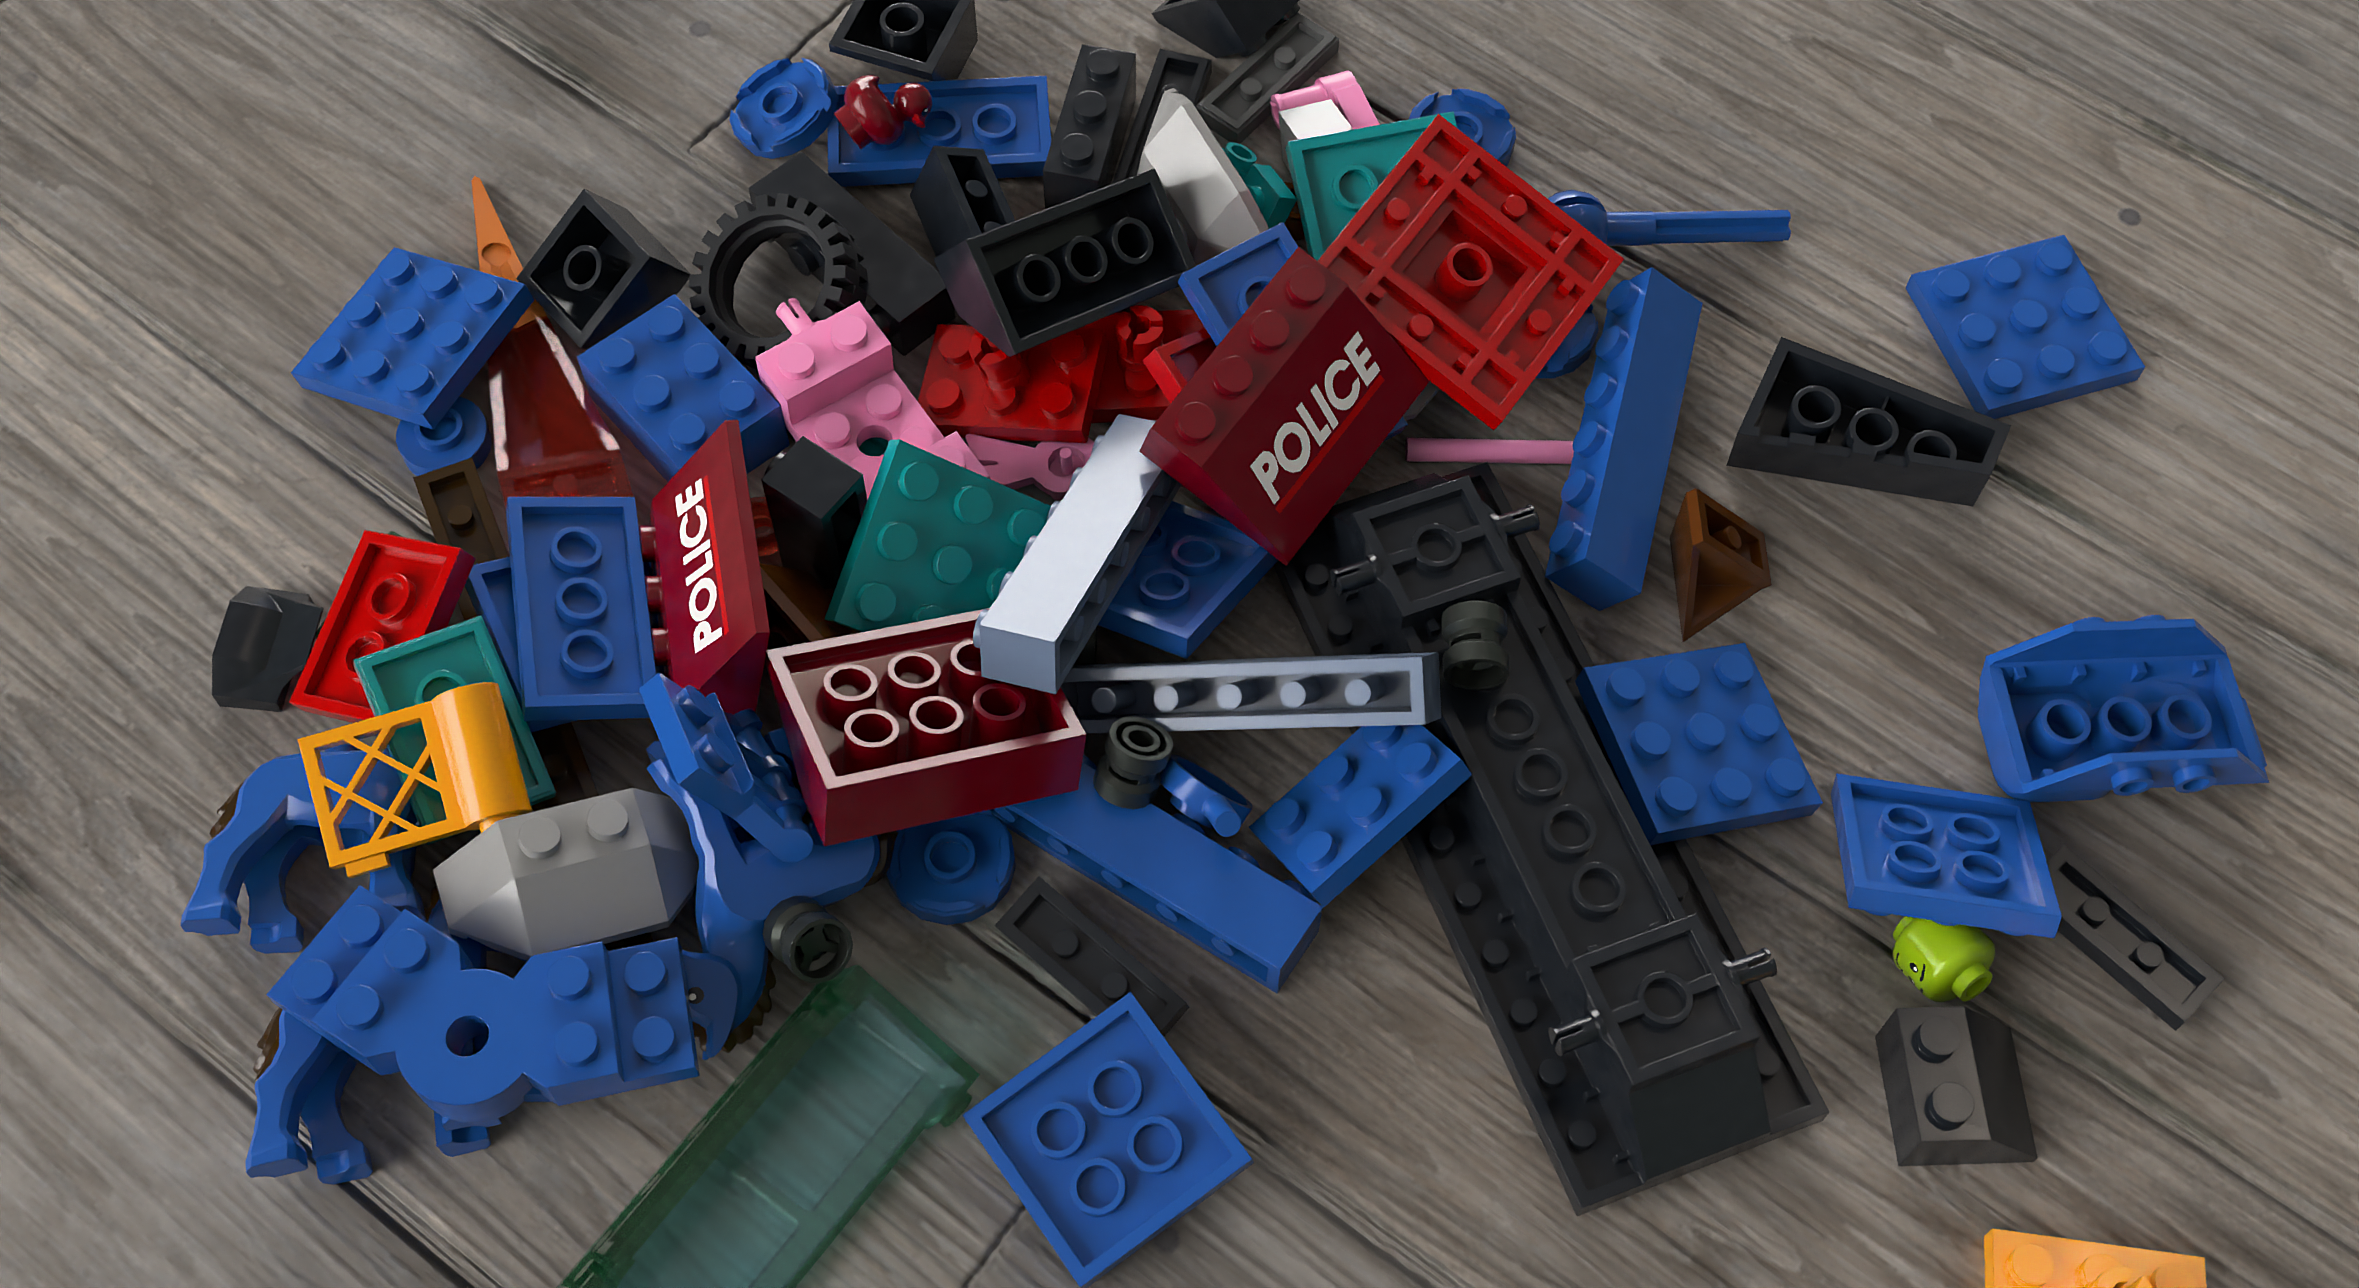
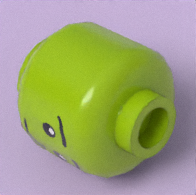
M1907 916L1901 919L1893 932V939L1896 941L1893 947L1894 963L1928 999L1934 1002H1946L1959 997L1961 1001H1969L1983 992L1990 984L1993 975L1989 969L1995 958V945L1992 939L1980 927L1961 924L1945 926L1932 920Z

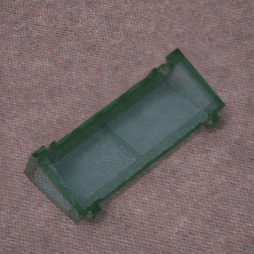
M854 965L845 968L835 978L823 983H817L556 1288H796L924 1129L933 1127L938 1122L946 1128L960 1117L972 1100V1095L967 1090L980 1074L861 966Z

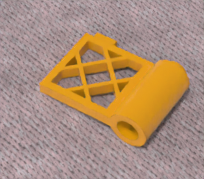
M482 682L457 687L437 695L432 701L298 739L329 866L335 870L345 867L347 877L349 878L391 867L388 854L469 830H480L482 833L498 820L532 812L498 683ZM422 722L427 746L413 769L383 754L398 728ZM379 734L371 747L359 741L360 739ZM349 743L367 754L348 786L344 788L326 778L320 751ZM378 760L409 775L388 811L358 795ZM431 762L437 782L424 775ZM419 782H422L440 792L447 819L417 827L399 816ZM330 789L342 795L335 807ZM353 801L383 817L368 843L344 849L339 825ZM395 823L409 830L388 836Z

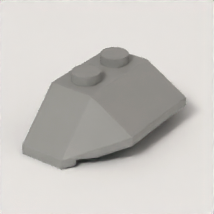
M1175 88L1164 91L1142 152L1137 175L1154 168L1156 169L1197 266L1268 230V225L1250 190L1192 101L1183 94H1179Z
M629 788L498 820L434 868L433 873L450 934L463 939L469 937L492 949L528 961L531 956L601 941L607 944L669 927L696 890L699 862L691 842L689 825L676 802L671 797Z

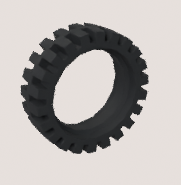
M777 193L776 199L768 194L755 196L756 206L747 201L735 205L738 218L735 219L724 213L716 221L723 230L721 234L717 236L708 230L702 239V242L710 247L708 254L696 251L692 262L693 265L702 271L701 274H690L689 287L699 294L690 297L692 310L700 315L698 319L739 362L758 370L756 356L788 340L792 335L787 330L775 337L761 338L748 333L737 321L733 309L734 285L744 262L760 244L781 233L799 232L812 237L821 246L825 258L824 285L815 306L807 314L812 322L825 320L859 301L862 305H865L867 292L859 286L860 283L868 282L867 269L859 263L865 258L861 248L853 242L855 238L828 212L802 197L796 199L790 194Z

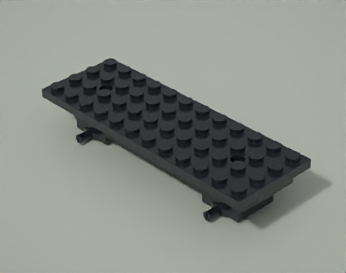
M1488 462L1442 477L1432 473L1334 505L1287 566L1278 560L1273 567L1315 656L1438 652L1441 718L1423 726L1461 758L1472 775L1404 835L1401 841L1575 1214L1580 1216L1821 1122L1829 1114V1110L1760 981L1777 975V966L1774 958L1768 961L1771 952L1764 947L1754 953L1746 954L1686 839L1655 845L1649 844L1631 809L1575 683L1583 668L1595 665L1550 580L1545 577L1546 572L1525 534L1539 530L1538 514L1534 512L1535 508L1531 504L1513 511ZM1467 601H1486L1497 604L1505 610L1508 633L1502 641V647L1506 649L1509 655V675L1502 684L1477 690L1455 687L1446 682L1443 677V655L1449 649V644L1442 637V615L1448 607ZM1361 726L1349 727L1351 734L1353 735Z

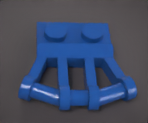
M657 673L641 686L639 692L677 784L733 818L783 862L794 863L807 858L812 851L813 841L810 828L802 821V817L807 810L806 803L801 792L789 784L792 773L787 761L783 756L775 755L762 736L760 729L763 723L753 709H745L735 714L724 712L715 693L705 697L695 687L687 685L685 688H682L661 673Z

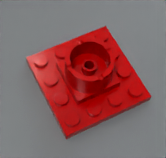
M1438 114L1322 254L1318 262L1353 290L1429 381L1494 431L1503 422L1623 262L1624 258Z

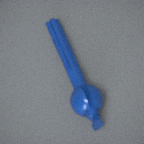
M1566 190L1557 192L1548 198V200L1607 246L1770 242L1789 240L1791 234L1789 228L1791 215L1788 210L1606 212L1599 199L1582 191Z

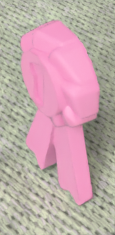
M966 434L965 437L967 446L988 472L991 480L1014 490L1034 483L1037 488L1051 495L1054 500L1063 499L1069 490L1075 469L1077 467H1084L1091 456L1094 441L1089 437L1087 443L1042 441L1035 448L975 434Z

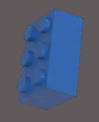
M675 294L577 356L590 398L667 482L671 480L725 420L739 421L746 474L790 445L781 405Z

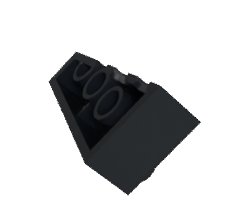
M1781 337L1739 428L1726 466L1973 507L1992 474L2011 425Z

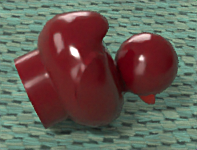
M860 76L851 81L846 87L844 94L845 105L834 112V115L860 150L873 141L880 145H890L897 142L902 136L905 121L912 122L920 128L926 127L925 118L932 108V97L929 90L916 82L906 83L895 92L893 104H891L878 87L880 79L878 76Z

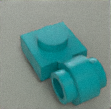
M1227 143L1226 147L1222 149L1250 190L1268 225V229L1282 222L1285 223L1297 201L1295 195L1270 165L1255 164L1257 157L1252 150L1239 143Z

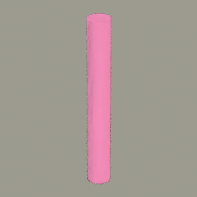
M1407 438L1405 450L1406 461L1571 464L1574 454L1573 441Z

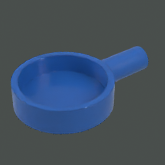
M459 396L434 429L400 420L396 431V443L406 466L413 474L419 476L469 458L473 459L476 469H478L489 455L492 436L479 407L470 400Z
M1172 754L1165 769L1160 772V783L1173 794L1170 802L1179 811L1199 824L1208 828L1214 827L1221 836L1230 837L1235 835L1253 809V805L1248 799L1231 785L1207 769L1179 755Z

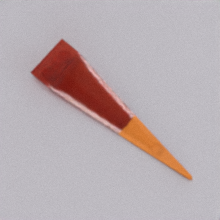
M474 176L471 182L479 270L518 282L516 278L523 270V267L481 179ZM534 299L487 360L499 492L502 496L505 512L507 497H634L619 446L582 383L543 307Z

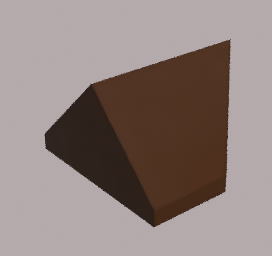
M1695 488L1686 492L1670 535L1682 642L1691 638L1761 589L1772 585L1764 533L1699 489Z

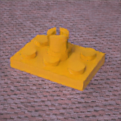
M1993 1228L1984 1235L1985 1288H2207L2205 1257Z

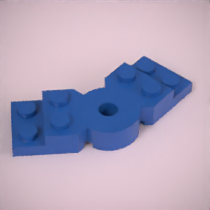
M359 885L266 994L275 1005L379 1075L401 1072L407 1083L429 1108L445 1118L458 1122L479 1123L505 1116L525 1101L523 1096L532 1087L539 1090L544 1097L553 1103L562 1106L700 1076L683 951L677 937L607 951L604 943L601 941L533 955L514 979L497 971L473 969L472 962L459 943L408 910L399 911ZM478 1035H489L486 1045L478 1053L471 1056H460L463 1046L471 1038Z

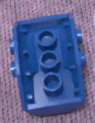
M2148 615L2134 621L2106 622L2100 617H2088L2000 650L1985 658L1980 676L1979 705L1977 708L1978 720L1993 776L1998 786L2014 799L2030 801V803L2080 801L2102 798L2111 790L2116 795L2129 796L2142 793L2150 788L2175 787L2176 791L2180 793H2192L2207 789L2212 785L2269 783L2265 771L2267 763L2247 702L2241 697L2226 649L2195 619L2166 620L2161 615Z

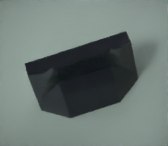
M246 586L229 602L212 654V696L220 707L282 712L291 679L304 669L310 656L324 608L314 605L309 594Z

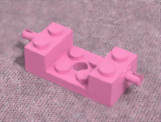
M796 298L788 299L789 308L785 302L778 306L776 315L783 321L792 335L788 340L755 357L760 384L781 405L785 426L796 442L804 436L863 474L867 500L884 454L868 456L862 453L859 447L864 441L875 437L883 438L887 441L900 439L990 479L988 472L956 431L944 437L895 372L891 343L860 301L825 320L812 322Z

